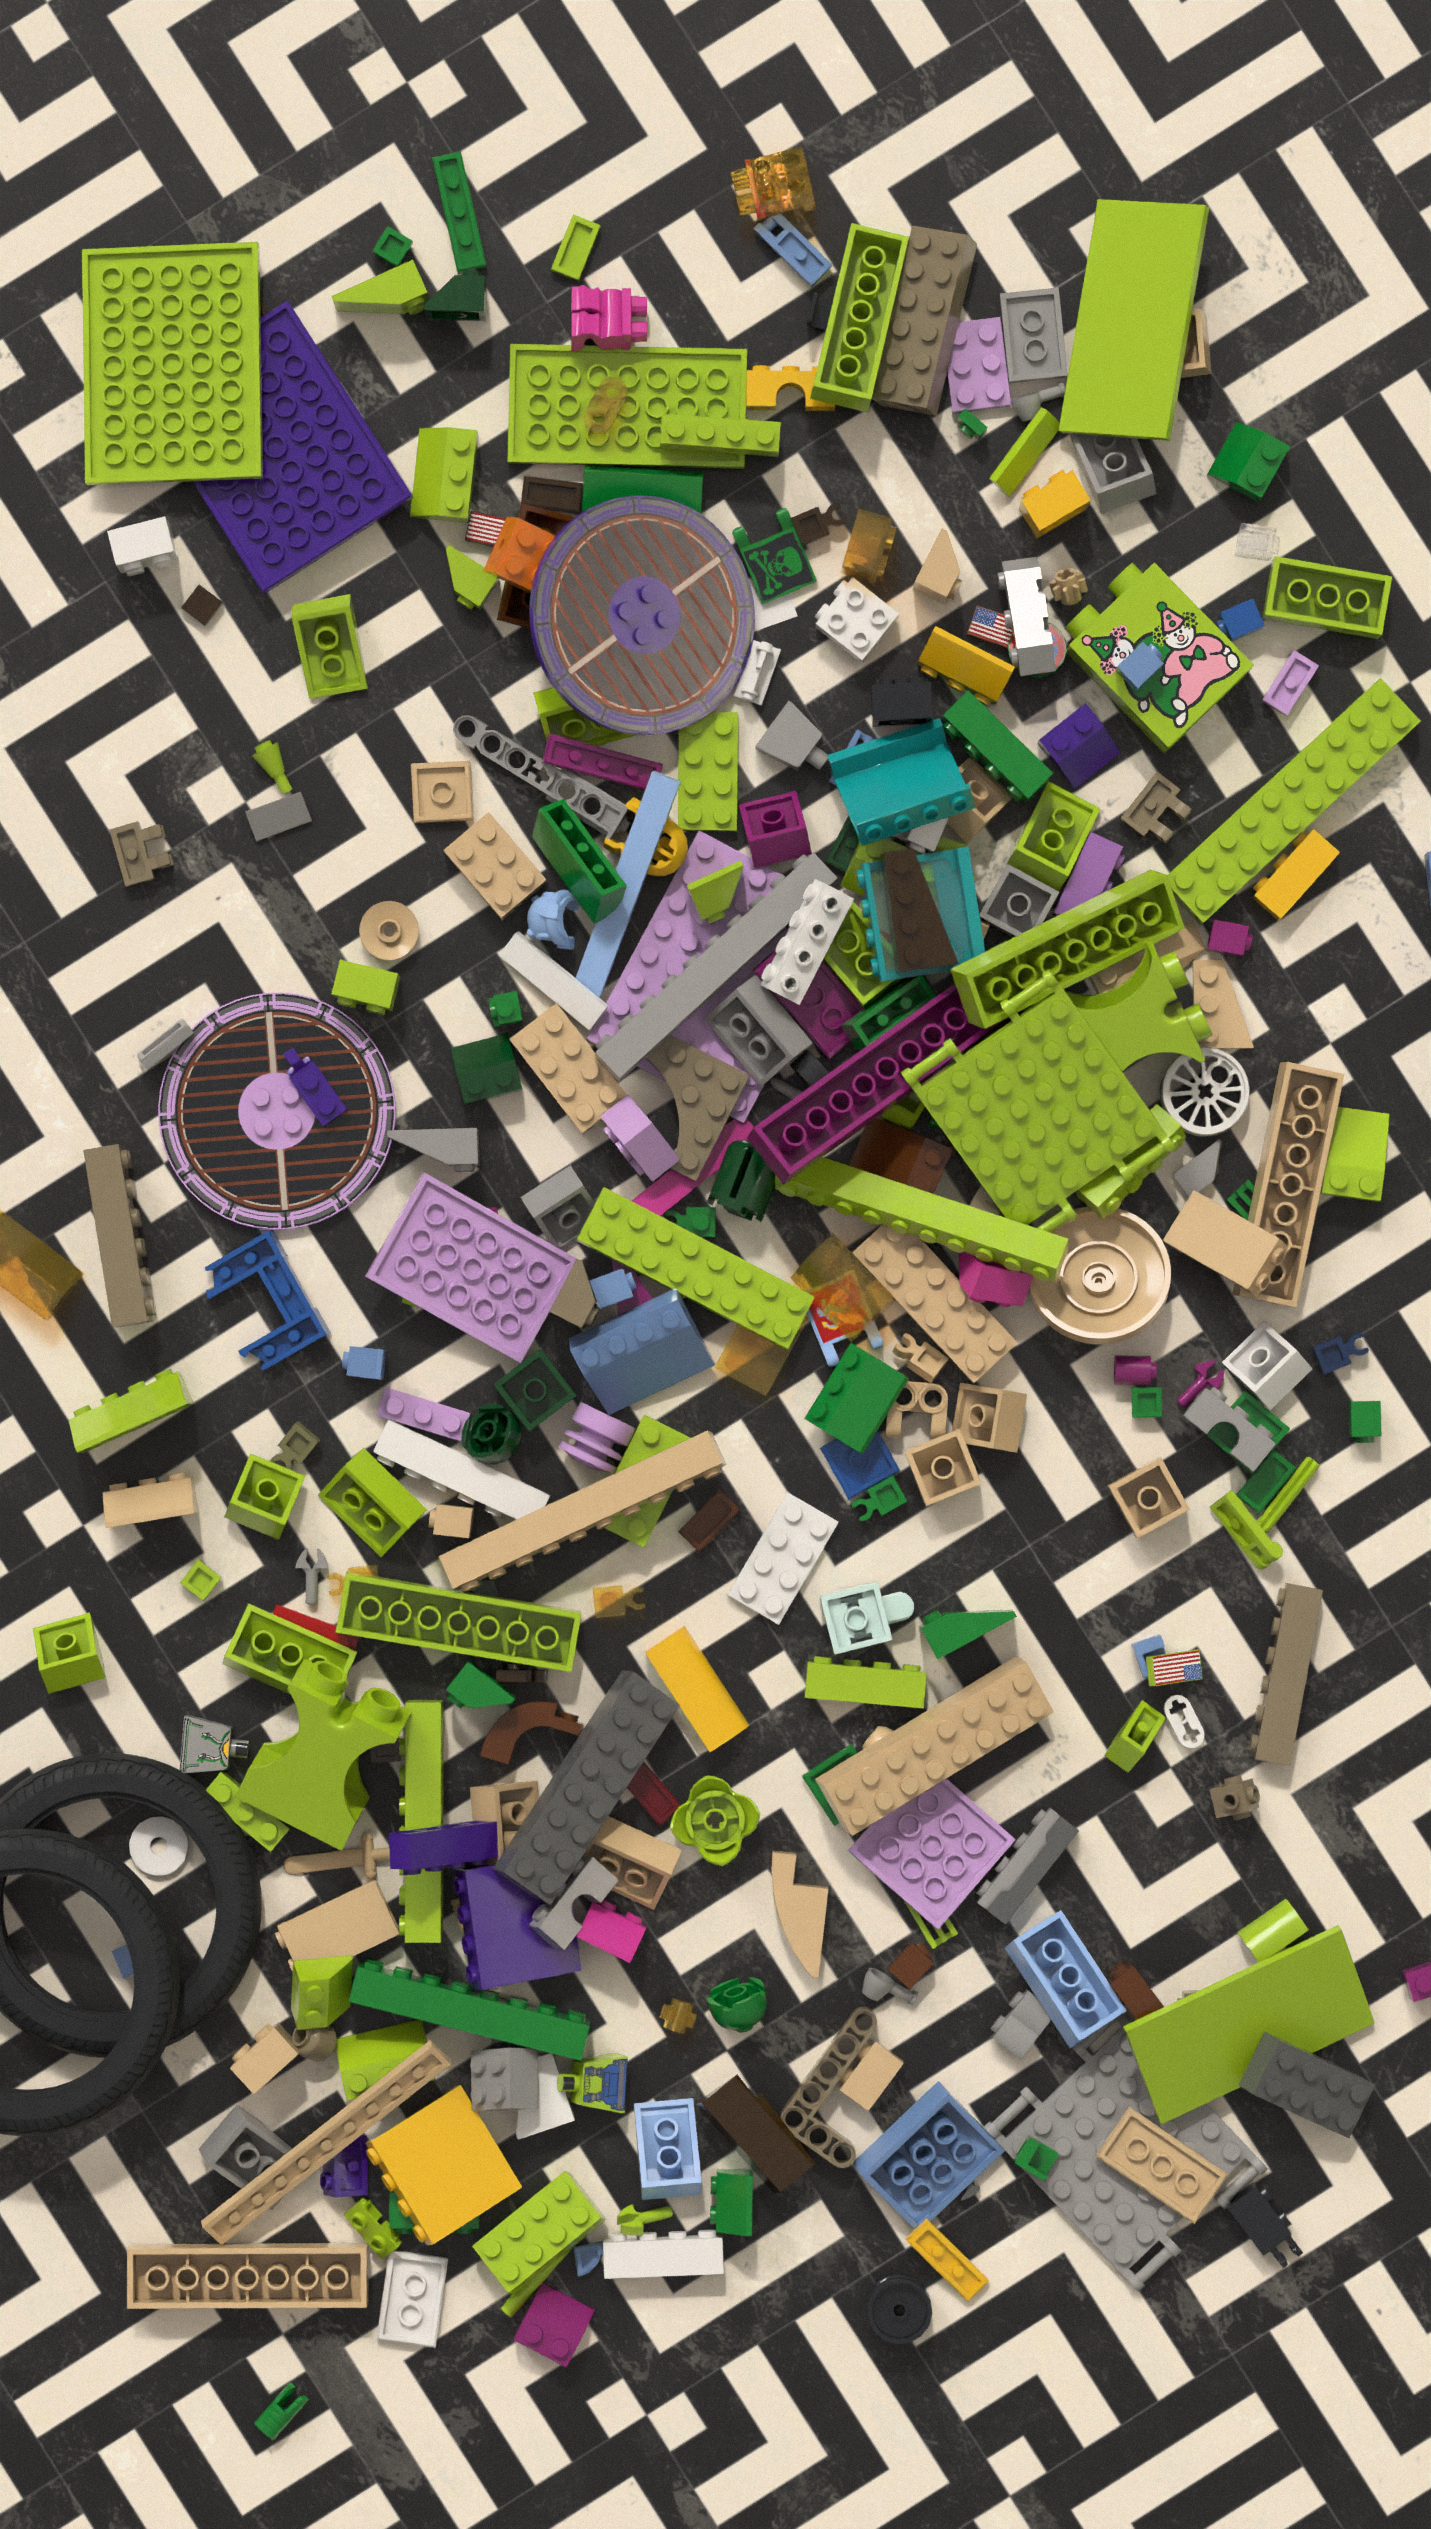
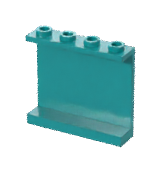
M940 718L827 755L832 777L862 846L975 809L971 787L969 784H965L947 744L944 727Z

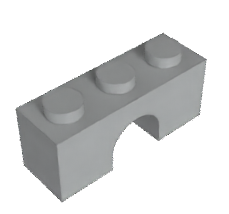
M1215 1387L1211 1391L1204 1388L1182 1416L1204 1434H1208L1212 1427L1219 1422L1231 1424L1237 1432V1441L1229 1451V1454L1250 1471L1254 1472L1276 1443L1271 1440L1274 1435L1261 1424L1256 1428L1248 1422L1251 1416L1239 1406H1236L1234 1410L1225 1403L1227 1397Z
M582 1856L552 1904H542L535 1910L529 1927L553 1948L565 1950L583 1927L572 1916L571 1907L573 1901L578 1896L583 1895L590 1902L601 1903L618 1879L595 1858Z

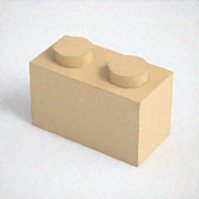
M437 1504L436 1510H430L428 1527L434 1528L433 1534L471 1538L474 1508Z
M875 2039L871 2044L865 2043L856 2056L859 2058V2061L853 2069L848 2067L839 2080L842 2083L839 2086V2090L867 2111L871 2109L904 2064L902 2059Z

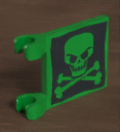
M786 508L776 512L777 520L783 531L750 545L747 534L742 526L732 531L762 604L817 582Z

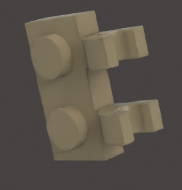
M1156 772L1122 815L1121 820L1142 837H1145L1150 831L1166 844L1173 836V831L1160 823L1158 819L1169 808L1176 816L1185 821L1191 813V808L1176 798L1181 789Z
M137 821L109 829L125 887L154 880L153 870L174 865L172 855L168 854V852L149 858L145 842L166 837L163 825L157 824L141 829L140 822Z

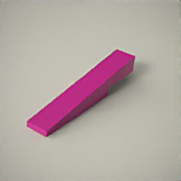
M734 1118L725 1125L697 1181L670 1169L634 1198L632 1202L661 1216L720 1168L728 1145L733 1141L748 1140L747 1137L753 1129V1125L747 1118L744 1123Z

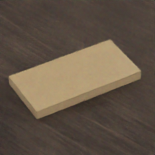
M1130 2106L1095 2155L1194 2224L1228 2176L1222 2169Z

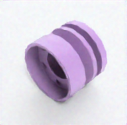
M580 1402L572 1419L583 1428L580 1433L566 1430V1435L576 1439L574 1446L561 1440L558 1447L563 1449L571 1459L595 1471L615 1474L617 1467L607 1463L606 1460L610 1456L621 1461L622 1456L613 1450L612 1447L614 1443L628 1446L636 1429Z

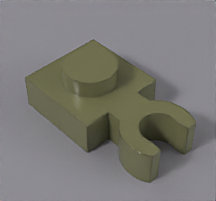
M297 1421L277 1445L284 1452L276 1454L271 1458L270 1462L276 1463L278 1460H281L285 1463V1468L292 1470L293 1460L301 1464L320 1439Z

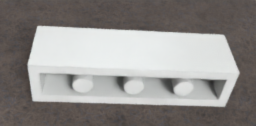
M700 2230L698 2235L687 2236L686 2231L668 2232V2237H657L656 2232H643V2235L639 2236V2238H627V2234L623 2233L609 2234V2239H603L604 2279L724 2274L722 2234L716 2235V2230Z

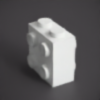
M852 577L848 583L843 580L833 594L836 596V599L829 606L825 603L815 615V618L818 619L815 627L862 664L898 619L899 613Z

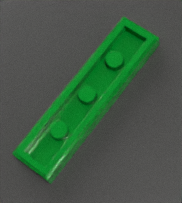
M461 151L432 157L457 272L461 274L462 271L466 270L475 271L487 268Z

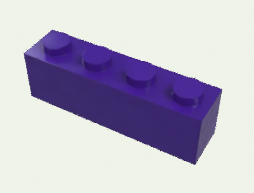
M475 1820L390 1832V1869L403 1870V1875L421 1874V1869L425 1868L426 1872L443 1871V1865H447V1868H464L465 1862H468L469 1865L486 1864V1859L498 1857L497 1821Z

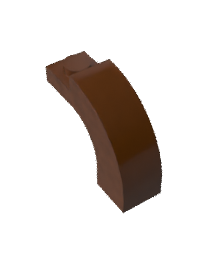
M532 1701L523 1703L507 1711L495 1722L486 1736L480 1756L509 1765L517 1739L528 1729L537 1726H547L579 1736L583 1723L578 1722L579 1716L562 1711L561 1716L555 1715L558 1706L556 1702Z

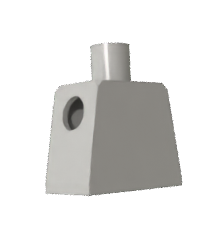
M790 701L787 702L755 746L757 751L797 771L805 760L818 770L828 760V754L817 747V744L823 737L822 733Z

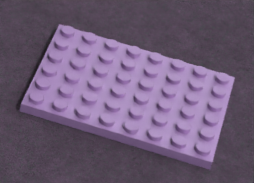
M699 830L683 864L677 870L606 1002L609 1005L608 1009L592 1028L587 1040L597 1044L607 1034L611 1037L620 1030L617 1025L627 1015L631 1014L634 1017L642 1009L639 1005L649 995L653 994L656 997L663 990L661 985L672 974L678 977L685 970L683 964L694 954L698 957L707 950L704 945L716 934L721 937L729 930L726 925L736 915L740 914L743 917L751 909L748 905L759 894L765 897L772 890L770 887L771 883L781 874L767 866L754 868L752 858ZM741 860L744 865L743 873L728 911L724 912L726 917L712 924L708 920L702 922L687 891V885ZM790 926L671 1034L687 1044L750 1075L730 1114V1117L742 1123L745 1122L764 1085L760 1086L704 1018L733 991L755 975L752 970L776 949L778 942L782 937L786 936ZM644 1059L637 1066L666 1082L661 1073L647 1059Z

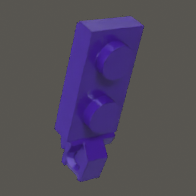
M293 1047L283 1054L292 1066L286 1070L290 1076L289 1079L323 1127L347 1111V1108L314 1061H311L308 1056L301 1059Z

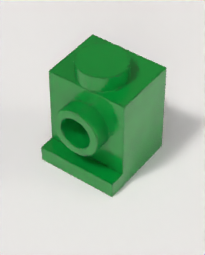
M517 991L493 995V998H488L494 1028L523 1022Z

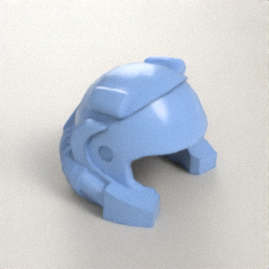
M560 890L556 893L544 892L541 897L534 896L531 899L533 903L527 915L529 927L527 934L531 940L537 939L538 941H553L559 949H574L575 938L567 935L563 924V913L566 906L569 910H579L580 904L574 895L568 890Z

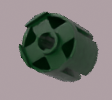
M737 1140L728 1145L707 1203L713 1206L714 1202L717 1201V1204L724 1206L723 1209L727 1210L730 1214L752 1221L754 1215L762 1223L775 1189V1173L749 1140Z

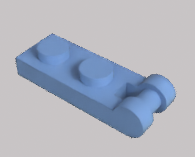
M773 208L767 214L768 218L762 224L758 223L753 228V231L812 288L832 267V264L778 210ZM776 226H779L783 231L775 237L771 231Z

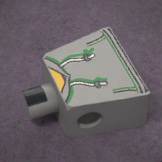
M186 1715L184 1716L179 1771L193 1773L227 1770L230 1767V1757L248 1758L249 1741L232 1739V1726Z

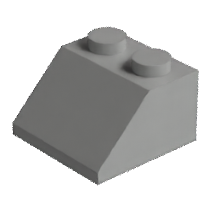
M571 1165L520 1197L549 1243L561 1250H565L577 1242L576 1239L595 1204Z

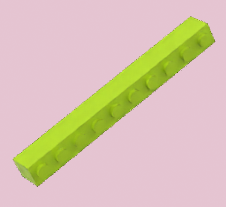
M824 1157L784 1185L775 1175V1189L786 1196H798L807 1199L813 1205H825L834 1208L843 1215L852 1214L863 1218L870 1224H882L891 1227L897 1233H909L918 1236L927 1243L936 1242L947 1246L954 1252H966L975 1255L981 1261H993L1004 1265L1011 1271H1023L1032 1274L1033 1277L1041 1281L1050 1280L1056 1282L1068 1253V1238Z

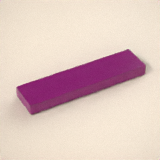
M548 734L541 762L644 791L652 771L661 773L663 764L554 734Z

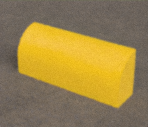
M685 1626L645 1651V1654L709 1752H712L749 1726V1723Z

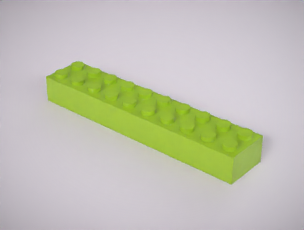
M1381 678L1377 680L1167 875L1175 899L1202 925L1416 727L1421 720Z

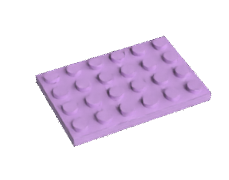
M423 1172L365 1277L521 1363L551 1310L577 1258Z

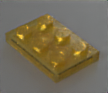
M804 1317L788 1350L737 1325L714 1368L767 1396L804 1328L808 1317Z

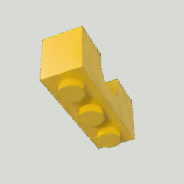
M762 365L753 366V370H747L746 410L776 411V397L781 390L788 387L796 388L803 393L805 397V411H835V405L810 399L817 366L812 367V371H800L798 366H783L782 371H770V366Z

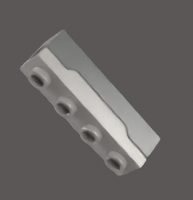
M1050 1807L1046 1812L1041 1809L1031 1822L1034 1825L1033 1829L1028 1835L1023 1832L1013 1844V1847L1016 1849L1010 1858L1004 1856L994 1869L998 1872L991 1882L986 1879L976 1892L979 1895V1898L976 1900L977 1903L986 1908L987 1911L1005 1925L1079 1832L1076 1827Z

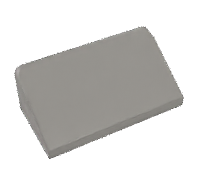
M301 792L245 812L256 841L312 822Z

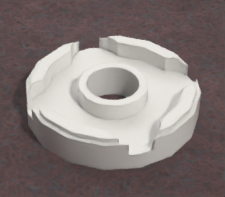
M163 1816L151 1817L141 1822L132 1832L129 1842L130 1855L135 1865L143 1872L154 1876L168 1875L177 1870L186 1860L189 1850L188 1837L184 1829L174 1820ZM157 1837L166 1840L168 1846L166 1852L161 1855H157L151 1850V1842Z

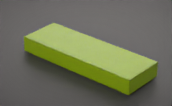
M1042 407L1039 409L989 478L1004 494L1012 495L1058 432L1060 422L1048 410Z

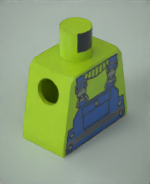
M609 2053L582 2058L581 2061L573 2060L571 2074L558 2075L557 2089L559 2092H570V2101L572 2103L625 2113L628 2056Z

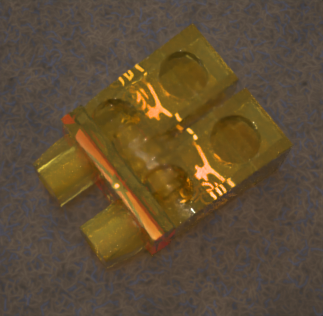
M802 146L762 156L756 160L753 158L746 159V168L731 172L735 191L751 188L752 191L751 193L736 196L740 215L757 213L758 220L767 218L766 215L775 216L784 211L804 208L805 212L816 210Z

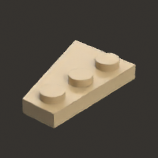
M1223 959L1192 960L1193 1005L1199 1003L1213 1036L1200 1041V1047L1217 1049L1254 1048Z

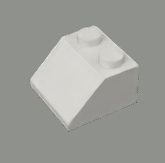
M1265 1321L1222 1362L1269 1410L1312 1370L1300 1353Z

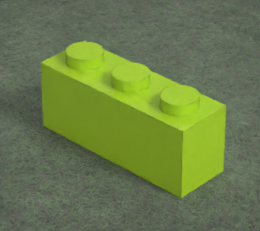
M224 1770L221 1771L206 1791L219 1802L239 1827L271 1852L292 1826L236 1798L235 1796L241 1784Z

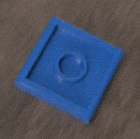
M878 1430L863 1455L838 1439L820 1447L848 1500L900 1472Z

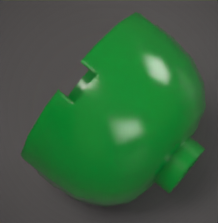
M748 1977L749 1983L739 1984V1978L731 1979L720 1983L710 1990L711 1997H706L708 2008L713 2019L721 2027L743 2033L751 2030L763 2018L767 2007V1994L765 1986L760 1979Z

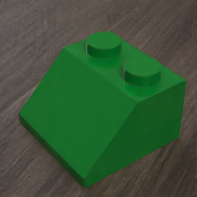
M1236 422L1207 474L1259 503L1291 446L1266 432Z
M472 1660L466 1663L446 1689L450 1693L447 1698L460 1709L464 1705L468 1708L511 1704L517 1697L501 1683L496 1682L492 1676Z
M717 2169V2176H711L710 2194H716V2206H710V2224H716V2232L752 2236V2169Z

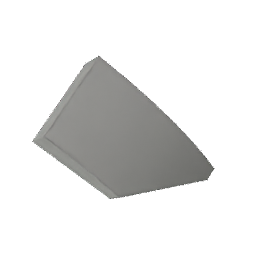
M1220 1139L1173 1174V1177L1189 1197L1193 1190L1200 1192L1216 1179V1175L1219 1173L1220 1149L1222 1148V1141Z

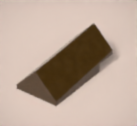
M738 2074L695 2104L773 2193H781L816 2164L761 2093L754 2096Z

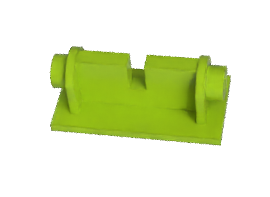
M362 2197L343 2215L382 2260L399 2247L402 2243L399 2239L401 2235L396 2233L395 2229H389V2222L387 2220L380 2225L377 2220L383 2215L371 2203L370 2199L367 2201Z

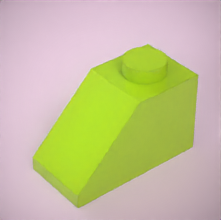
M448 545L446 553L454 591L459 596L457 601L470 610L474 606L481 610L499 583V578L484 572L483 566L451 545Z
M1142 1700L1118 1732L1104 1756L1129 1773L1145 1754L1166 1717Z

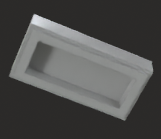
M180 1019L141 1050L137 1056L148 1070L194 1032L184 1019Z

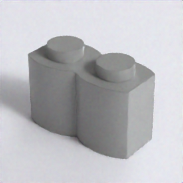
M1027 1989L1024 1993L1018 1991L1008 2004L1012 2008L1006 2017L1000 2015L990 2028L994 2031L991 2037L1020 2060L1051 2021L1037 1997Z

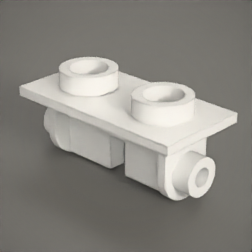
M753 640L747 664L734 693L735 697L762 706L781 649L772 647L773 645L767 642Z

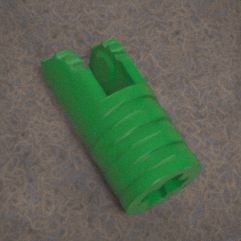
M291 2382L287 2384L254 2422L272 2440L276 2439L309 2400L305 2395L300 2396L286 2409L283 2405L296 2390Z

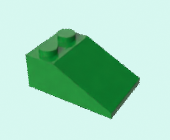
M936 1610L922 1618L924 1623L919 1627L935 1657L940 1659L1017 1616L1013 1610L954 1611L942 1614Z

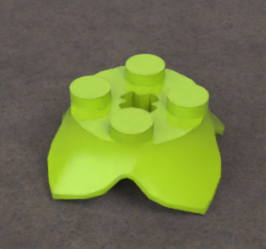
M707 1775L693 1785L686 1803L679 1806L674 1812L670 1823V1830L679 1842L696 1847L706 1861L724 1866L737 1856L743 1838L750 1835L756 1829L760 1819V1811L749 1797L735 1793L726 1781ZM714 1811L724 1817V1820L719 1822V1827L713 1828L712 1823L708 1824L706 1818H710L711 1812Z

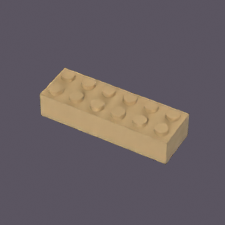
M881 1225L851 1253L973 1384L1018 1343L981 1303L968 1298V1294L960 1286L959 1279L918 1236L909 1233L900 1234L892 1230L891 1227Z

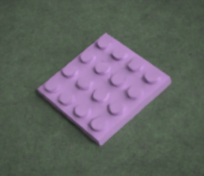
M946 1778L869 1825L847 1851L938 1930L1016 1839Z

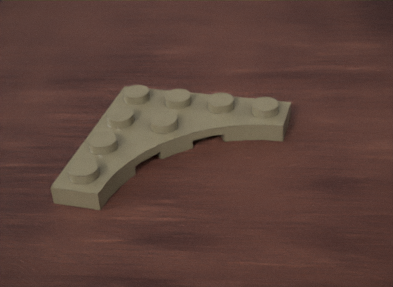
M670 1035L645 1059L666 1080L678 1111L679 1137L675 1153L680 1160L670 1169L697 1181L750 1075Z

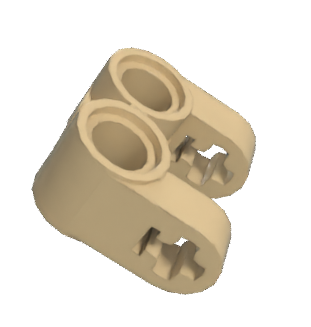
M907 1381L904 1388L911 1391L912 1398L906 1404H900L895 1401L887 1414L885 1438L900 1439L902 1411L931 1413L930 1440L945 1435L948 1396L944 1387L937 1383ZM930 1390H936L941 1394V1402L936 1406H929L924 1401L925 1394Z

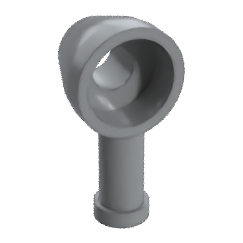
M1061 382L1057 386L1022 395L1010 401L1022 422L1034 418L1041 408V403L1058 397L1063 398L1066 388Z
M868 1969L862 1993L865 1996L879 2001L889 1992L907 2001V2004L911 2006L915 2003L918 1992L915 1990L911 1991L895 1983L890 1976L878 1969Z

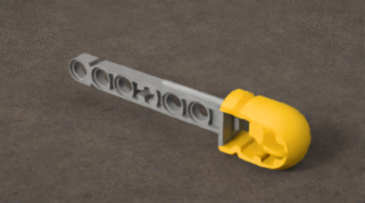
M469 715L461 716L455 721L453 732L460 741L473 749L477 747L481 754L546 793L545 799L554 803L564 799L560 795V787L565 782L572 783L576 792L571 799H565L567 804L579 820L606 836L603 844L606 850L613 854L620 853L621 856L625 842H619L615 838L619 831L623 833L627 831L631 822L627 821V818L631 811L636 815L641 803L640 800L633 797L625 805L572 771L566 769L561 771L555 766L541 763L542 758L496 730H487L489 725L476 717ZM470 720L474 723L475 733L471 737H464L460 733V725L463 721ZM489 736H496L500 740V748L495 753H490L485 748V740ZM515 751H520L525 756V764L521 768H514L510 764V756ZM532 759L536 760V763L532 765L536 769L543 770L545 767L548 769L546 773L550 777L548 781L542 780L539 783L537 781L539 776L532 771L528 772V776L524 774L530 767ZM591 797L598 799L601 805L600 811L595 815L588 814L585 810V802ZM669 818L662 833H667L671 839L663 836L659 840L653 859L658 862H651L647 873L652 876H666L674 873L683 864L688 852L687 838L683 830Z

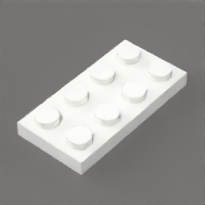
M787 1492L727 1595L779 1625L839 1522Z

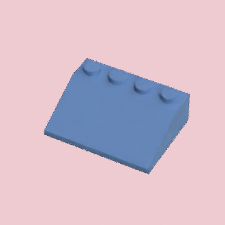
M677 1288L569 1338L570 1351L578 1367L608 1415L715 1366V1362Z
M938 2081L853 2162V2165L861 2176L916 2229L926 2218L931 2222L1005 2150Z

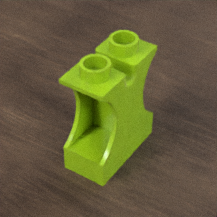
M1151 940L1146 942L1143 958L1136 971L1118 987L1107 992L1092 995L1075 994L1065 990L1122 1071L1142 1057L1162 1052L1186 1055L1200 1063L1205 1061L1199 1042L1213 1036L1199 1003L1183 1009L1180 1001L1167 1006L1169 1002L1178 999L1175 990L1189 984L1175 951L1160 957ZM1031 1005V1006L1025 1008L1024 1010H1025V1011L1028 1010V1009L1031 1008L1033 1005Z
M304 1659L287 1688L297 1707L299 1716L298 1732L284 1740L264 1743L235 1797L342 1851L370 1798L360 1777L359 1755L372 1747L395 1743L412 1712L400 1707L399 1699L391 1692L381 1688H370L364 1692L359 1702H350L345 1697V1690L349 1682L346 1680V1673L339 1666L328 1661H316L313 1663Z

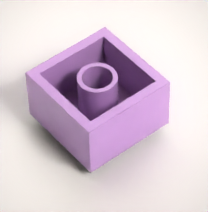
M626 1095L600 1116L607 1125L603 1129L604 1132L615 1143L618 1150L640 1176L645 1173L653 1182L680 1160L653 1123L629 1095Z

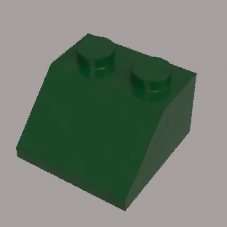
M472 270L462 271L461 275H454L425 303L424 310L427 320L486 321L487 285L485 276L479 275L478 271Z
M508 1033L451 1048L465 1105L523 1090Z

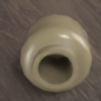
M331 2026L297 2030L296 2027L292 2035V2042L300 2051L299 2055L315 2062H322L335 2051L337 2038L336 2032Z

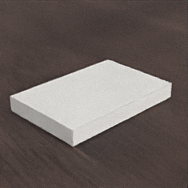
M394 2250L388 2255L376 2340L436 2348L448 2265L447 2257Z

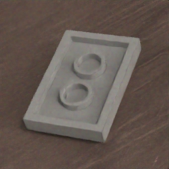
M1059 287L1000 293L1008 383L1068 377Z

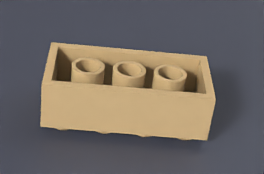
M557 1003L510 1038L511 1043L582 1135L602 1121L600 1116L627 1095L612 1074L595 1057V1052Z

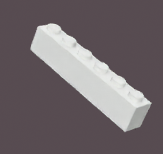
M392 1420L387 1421L373 1451L379 1454L378 1461L391 1467L396 1462L406 1467L404 1470L405 1474L420 1480L422 1475L432 1479L431 1486L446 1493L448 1488L459 1492L457 1498L471 1505H474L475 1501L486 1505L484 1511L499 1518L504 1513L513 1518L512 1522L545 1507L551 1496Z

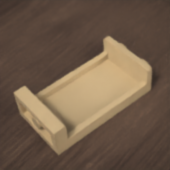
M1195 1190L1191 1193L1163 1239L1172 1249L1181 1254L1184 1253L1248 1290L1256 1297L1269 1285L1272 1272L1276 1266L1283 1262L1288 1248L1276 1236Z
M375 1878L301 1915L278 1924L279 1931L275 1933L281 1948L287 1947L292 1957L288 1960V1963L293 1972V1960L349 1955L353 1957L399 1935V1926Z

